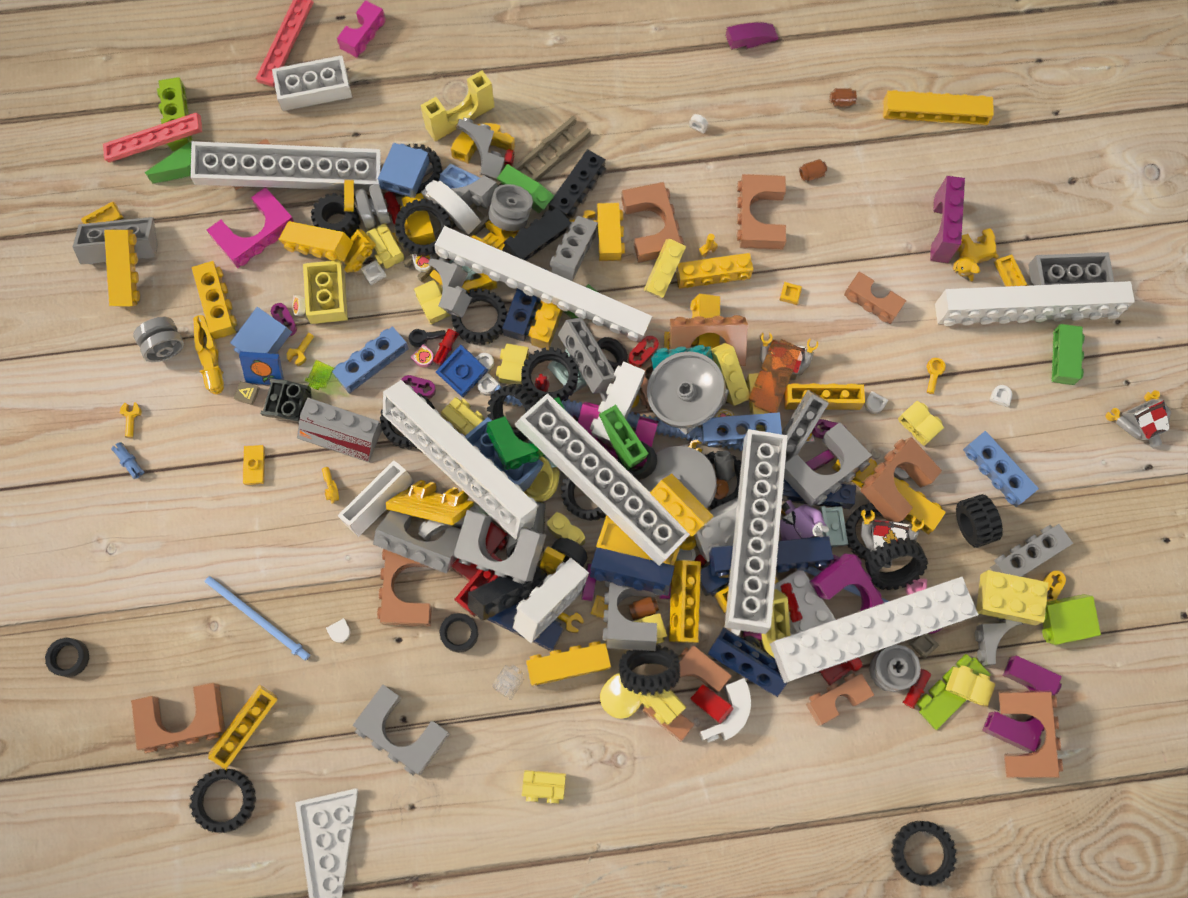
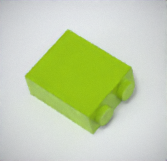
M1081 594L1046 602L1045 620L1043 622L1044 629H1042L1046 642L1057 645L1100 636L1094 597Z

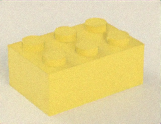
M336 260L303 264L306 316L310 324L348 320L345 270L342 262Z
M987 570L980 574L977 613L1030 625L1041 624L1045 620L1048 582Z

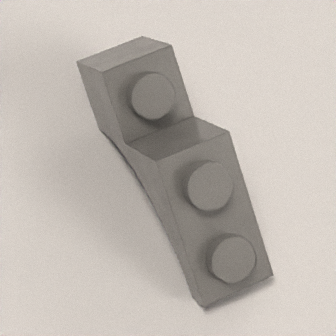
M459 118L456 128L469 135L479 150L481 157L479 175H485L497 181L496 178L501 172L505 158L501 157L502 154L498 152H488L494 131L490 130L491 127L481 124L479 126L474 124V121L469 118Z
M483 175L480 179L467 186L451 189L468 206L474 202L477 206L481 205L487 209L491 205L493 192L498 185L495 181Z
M430 258L428 265L439 272L443 284L442 297L438 306L449 314L463 318L472 299L466 294L467 291L462 288L468 273L462 269L463 266L455 262L450 264L443 258L438 260Z
M996 617L999 623L977 626L975 639L979 644L977 657L983 667L995 665L996 650L1003 635L1012 627L1026 623Z

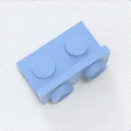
M450 164L440 174L439 181L451 189L467 186L480 179V177Z

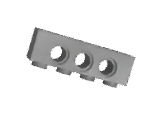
M577 216L574 222L571 221L572 224L569 225L568 229L569 233L564 234L563 244L558 245L556 257L553 256L550 261L551 272L570 281H573L597 231L598 222L581 216Z
M582 317L566 320L558 336L576 363L592 393L607 391L609 384H613L616 379L613 368Z
M807 390L782 432V435H788L785 463L796 454L798 455L829 404L824 398L810 390Z
M1050 524L1041 530L1042 534L1037 537L1034 534L1026 539L1025 542L1027 544L1023 547L1019 544L1009 550L1011 554L1007 557L1003 554L994 560L996 564L990 568L995 572L1022 577L1072 545L1073 542L1060 524L1054 527ZM1043 540L1048 542L1049 548L1044 546ZM1027 550L1033 553V558L1028 555ZM1012 560L1017 562L1018 568L1012 565Z

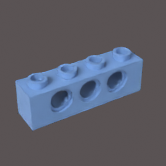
M392 326L389 329L383 330L375 340L368 341L363 349L352 353L350 358L344 363L341 362L336 365L332 372L339 383L350 394L409 348L406 341ZM389 345L386 350H381L382 346ZM369 356L374 357L371 361H365ZM352 368H359L355 373L350 372Z
M780 412L711 418L701 425L703 445L708 444V447H717L719 443H727L728 446L738 445L739 442L744 441L746 435L737 433L736 428L738 426L744 427L747 433L748 429L756 430L757 425H762L765 428V432L782 435ZM724 428L727 431V435H718L717 429Z
M986 431L963 449L968 459L977 464L980 472L987 475L992 481L993 486L1005 495V499L1015 507L1023 503L1039 489ZM983 452L988 454L989 459L983 456ZM996 467L1001 468L1002 474L996 470ZM1009 481H1012L1016 488L1011 487Z

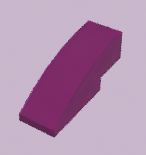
M764 22L727 27L725 34L731 50L743 46L749 49L779 39L773 24Z

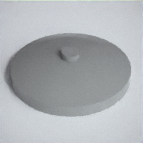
M696 352L677 353L664 359L652 372L647 386L648 402L655 415L667 425L676 428L696 427L710 420L720 409L725 397V380L717 364L709 357Z
M673 446L658 451L656 453L657 465L655 470L647 478L638 481L651 492L662 479L672 473L707 509L715 496L717 480L712 464L706 456L693 448L685 446Z

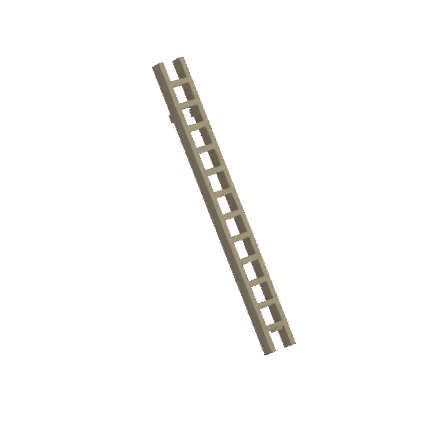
M573 115L551 135L544 138L536 148L513 166V168L518 171L525 168L533 175L530 178L537 182L591 135V131L587 128L577 138L568 133L567 130L576 123V117ZM561 135L571 142L563 150L554 142ZM549 146L557 152L556 156L551 160L542 154ZM536 157L545 164L538 171L529 165ZM496 181L498 186L503 185L500 181ZM474 202L469 207L481 220V223L469 235L464 234L469 237L478 234L486 227L485 223L488 220L490 221L489 215L484 216L477 209L479 206ZM451 220V229L456 227V224ZM441 229L434 234L435 240L439 237ZM412 254L403 261L406 268L414 263ZM431 267L429 271L419 273L417 275L418 279L422 282L435 269Z

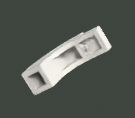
M433 180L421 192L426 199L432 200L433 203H438L441 208L443 207L445 213L448 214L456 226L469 235L481 223L472 209L441 181L436 182Z
M745 678L723 687L733 710L721 724L700 732L701 740L707 739L709 743L718 739V734L721 733L725 741L736 735L745 725L751 709V696Z

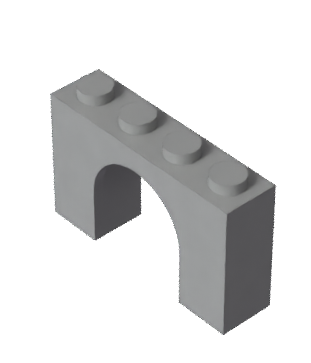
M840 422L827 431L822 440L840 462V470L832 475L818 474L797 454L785 463L784 479L811 507L816 503L820 505L826 500V495L830 492L833 494L837 492L843 482H850L856 476V472L859 470L863 472L870 465L871 453Z
M390 510L376 529L373 545L447 574L456 560V557H453L461 529L449 525L438 540L430 542L419 541L406 533L410 527L412 515Z
M467 510L453 557L459 558V562L466 565L471 563L477 564V568L483 571L494 570L495 575L501 577L512 576L514 577L513 581L525 584V581H532L546 534L528 528H521L513 554L504 561H497L490 556L486 549V536L492 517Z
M605 581V587H609V592H605L604 604L608 605V610H604V622H607V628H603V640L607 641L606 648L655 651L657 623L627 620L620 614L617 606L622 600L631 596L656 597V594L644 590L638 591L624 585L618 586Z
M382 685L352 725L356 728L355 733L363 739L366 737L370 738L373 741L371 745L379 751L385 749L389 752L387 757L395 763L401 761L406 765L404 769L414 776L415 773L421 775L450 733L434 721H431L419 739L413 744L405 747L394 745L386 735L385 724L388 716L401 700V697L385 685Z

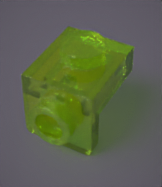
M316 360L309 377H306L305 381L309 383V387L316 390L326 388L335 367Z

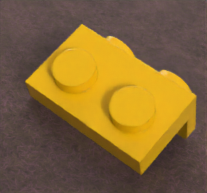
M357 229L351 238L354 243L343 261L347 265L344 268L346 272H357L363 266L362 263L372 254V249L376 245L362 229Z

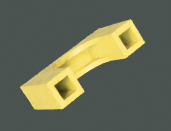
M483 71L467 79L468 94L457 107L446 111L437 97L421 105L425 128L435 142L458 129L456 127L459 118L463 119V117L474 120L495 107L492 83Z

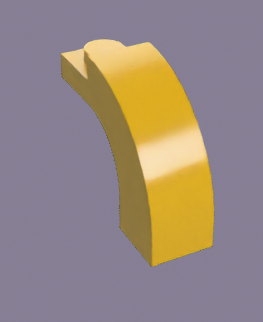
M482 123L490 126V130L494 131L490 145L504 150H514V137L508 133H501L500 125ZM461 132L455 139L451 147L452 158L469 164L474 152L478 148L472 138L465 132Z

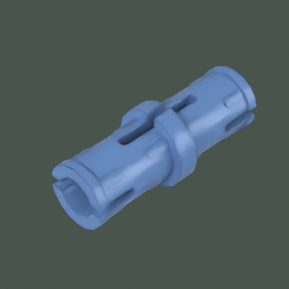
M122 442L116 443L115 445L118 448L113 446L111 450L119 458L121 466L128 470L133 479L139 478L138 473L143 475L144 471L135 461V456L128 452Z

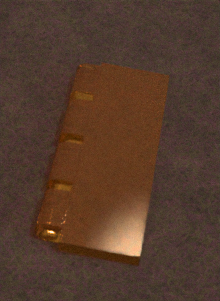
M782 339L780 341L772 340L768 350L769 354L766 355L761 367L764 371L759 372L754 384L756 387H753L748 399L755 403V407L768 413L777 412L801 352V347Z

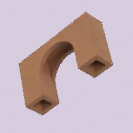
M742 174L741 181L737 182V192H740V197L737 198V208H740V213L737 214V224H740V230H737V241H740V248L783 249L786 243V225L764 224L757 221L750 212V206L760 200L783 201L786 193V176Z
M664 182L622 190L621 193L625 215L641 211H652L657 213L665 224L659 233L635 239L634 249L638 263L657 259L666 239H672L684 245L682 236L678 234V221L674 220V206L669 202L670 192L668 188H665Z
M740 315L732 317L714 316L713 318L696 316L688 319L676 317L675 319H670L669 350L678 347L690 348L692 342L699 335L716 333L725 339V343L734 347L740 366H746L748 323L746 318Z
M912 437L906 440L900 439L894 444L895 449L884 456L885 461L874 468L875 473L864 480L865 485L860 490L887 521L900 522L904 520L913 508L895 486L894 471L896 467L904 470L920 488L933 483L942 471Z
M383 549L382 560H385V567L381 568L383 588L380 587L379 599H382L381 607H378L377 619H380L383 625L431 626L432 606L430 604L403 602L396 597L394 591L395 580L403 570L410 567L429 566Z
M694 645L690 649L686 647L679 656L682 658L680 661V678L686 676L695 677L716 693L720 692L731 677L729 673ZM644 707L642 710L680 742L694 726L681 713L668 725L665 723L661 725L653 716L655 711L651 707L648 709Z
M209 683L193 687L196 714L190 726L178 733H172L164 727L161 720L158 697L149 696L131 700L137 750L148 754L157 752L159 747L165 746V749H172L178 747V743L186 742V745L198 743L200 738L206 737L207 740L220 738L219 734L225 732L220 685Z
M1051 690L999 691L1001 714L1032 715L1043 724L1046 730L1045 742L1037 751L1032 753H1005L1006 777H1059V772H1063L1062 759L1057 758V750H1061L1060 738L1055 737V729H1059L1058 716L1053 715V708H1057L1056 695H1052Z

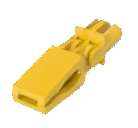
M198 315L193 318L195 349L204 367V370H200V373L203 375L205 388L210 393L220 394L224 390L222 376L224 372L219 367V350L215 339L209 333L206 318L203 315ZM205 333H206V336H207V344H206L207 350L204 348V335H205Z

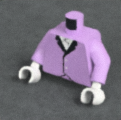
M791 500L781 505L782 510L787 515L780 520L781 541L813 538L814 536L823 537L822 532L827 533L829 531V528L824 523L821 511L806 504L795 508Z

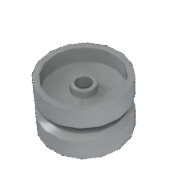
M379 184L369 187L371 195L369 199L363 188L354 190L357 200L356 206L366 230L376 227L375 215H377L381 225L391 223Z
M504 184L498 186L493 192L488 212L490 221L498 228L506 231L521 230L526 226L533 203L532 196L528 191L516 185Z
M169 317L150 319L138 326L133 333L143 358L148 362L167 360L177 355L184 348V341L177 332L178 329L174 321Z
M892 645L880 650L873 656L870 661L869 671L871 679L876 686L884 691L897 692L915 684L919 678L921 667L919 659L912 650L906 646Z

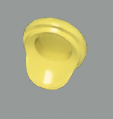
M541 457L539 460L544 465L530 487L524 491L535 502H544L553 496L558 487L560 476L558 467L552 468L549 461Z
M619 673L612 676L601 690V705L614 718H628L642 704L639 700L642 697L639 694H635L634 690L630 692L627 688L623 687Z

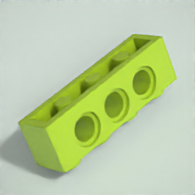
M180 77L158 80L159 88H157V94L159 99H161L159 109L161 114H163L161 124L189 115L186 90ZM192 135L165 145H168L171 151H177L188 142L192 144Z

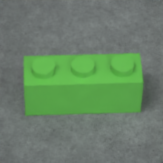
M1060 324L1053 331L1051 382L1075 385L1082 379L1084 374L1082 368V361L1084 359L1082 344L1085 339L1083 327Z

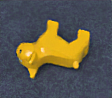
M991 228L983 230V235L977 237V241L980 243H974L969 234L962 235L961 245L958 248L959 259L954 263L953 270L961 277H968L970 282L974 280V273H980L978 263L999 257L996 253L995 235Z

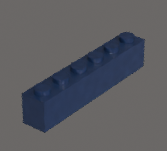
M829 536L778 541L777 572H787L792 568H797L798 571L812 566H816L817 569L828 567L834 559ZM733 546L711 548L708 554L712 576H718V578L730 577Z

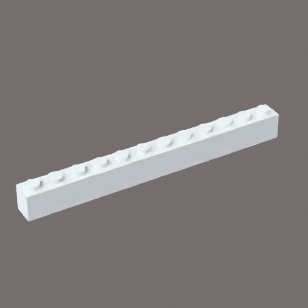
M444 226L435 243V252L441 258L454 260L456 264L470 267L478 274L484 273L494 281L500 280L510 288L523 290L525 294L539 297L545 303L555 304L563 311L569 310L579 318L592 320L595 325L608 327L616 334H624L632 341H641L651 322L652 316L446 226Z

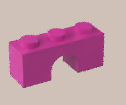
M367 0L362 3L356 12L358 23L362 26L357 29L345 26L337 37L339 48L356 58L365 51L366 45L375 37L377 30L385 23L383 9Z

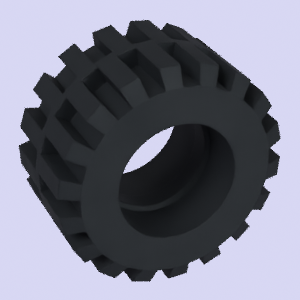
M332 193V196L326 194L325 198L320 197L318 199L319 202L314 203L315 209L311 210V220L315 227L344 232L349 238L354 235L357 229H360L361 221L355 204L354 212H344V194L340 193L339 196H337V193ZM335 214L345 215L338 223L332 224L327 222Z
M980 494L957 503V523L962 535L970 545L978 548L1001 539L1003 535L1002 520L995 504L988 496Z

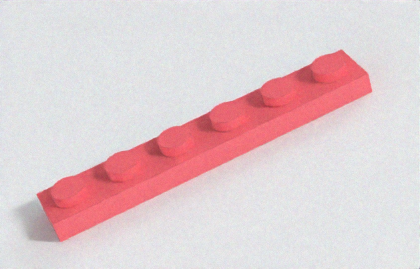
M313 0L292 1L256 77L258 83L271 87L275 86L272 69L284 67L314 3Z
M196 112L104 143V160L110 163L202 132L201 116Z

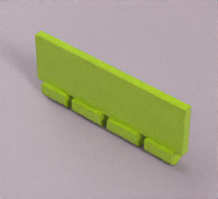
M964 654L956 662L958 668L961 665L973 669L972 673L977 676L979 673L991 676L975 657L971 659L969 655ZM952 666L942 676V679L947 684L955 666ZM938 680L928 690L933 698L925 693L916 703L921 709L919 713L935 730L966 701V699L946 690L947 684L942 680Z

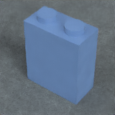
M393 142L378 177L380 188L415 198L430 163L428 152Z
M256 307L230 343L235 346L234 351L238 354L241 351L276 354L292 331L259 307Z

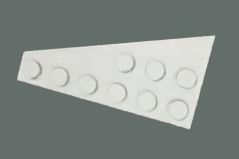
M359 788L295 802L309 898H342Z

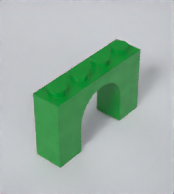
M559 397L555 398L554 400L565 410ZM506 416L487 422V434L505 470L517 469L524 463H533L546 456L534 444L518 439Z

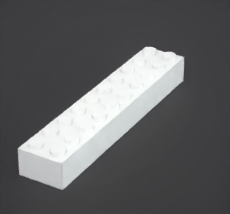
M192 141L191 179L195 185L344 190V180H354V190L363 188L365 191H369L370 186L379 184L378 177L381 172L380 149Z
M1131 281L945 289L935 303L938 324L952 326L959 323L963 325L981 323L985 325L992 322L1005 324L1010 321L1024 323L1029 320L1043 322L1052 319L1054 321H1062L1064 319L1076 321L1083 318L1096 320L1101 317L1115 319L1128 310L1135 301Z
M400 380L383 391V416L515 540L519 538L521 528L531 529L534 526L538 507L535 500L528 497L519 485L514 484L508 478L505 472L500 471L489 458L482 455L476 446L470 444L466 437L457 432L449 421H445L436 409H432L423 397H419L410 385H406Z
M548 393L519 419L517 428L659 566L690 535L650 492Z
M748 429L744 437L725 628L766 634L771 628L788 435Z
M959 577L770 643V647L782 679L786 683L977 616L978 613L963 577Z

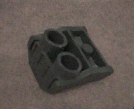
M270 379V388L263 411L261 410L260 414L266 417L286 419L299 423L300 414L307 398L312 399L311 388L308 385L287 380Z

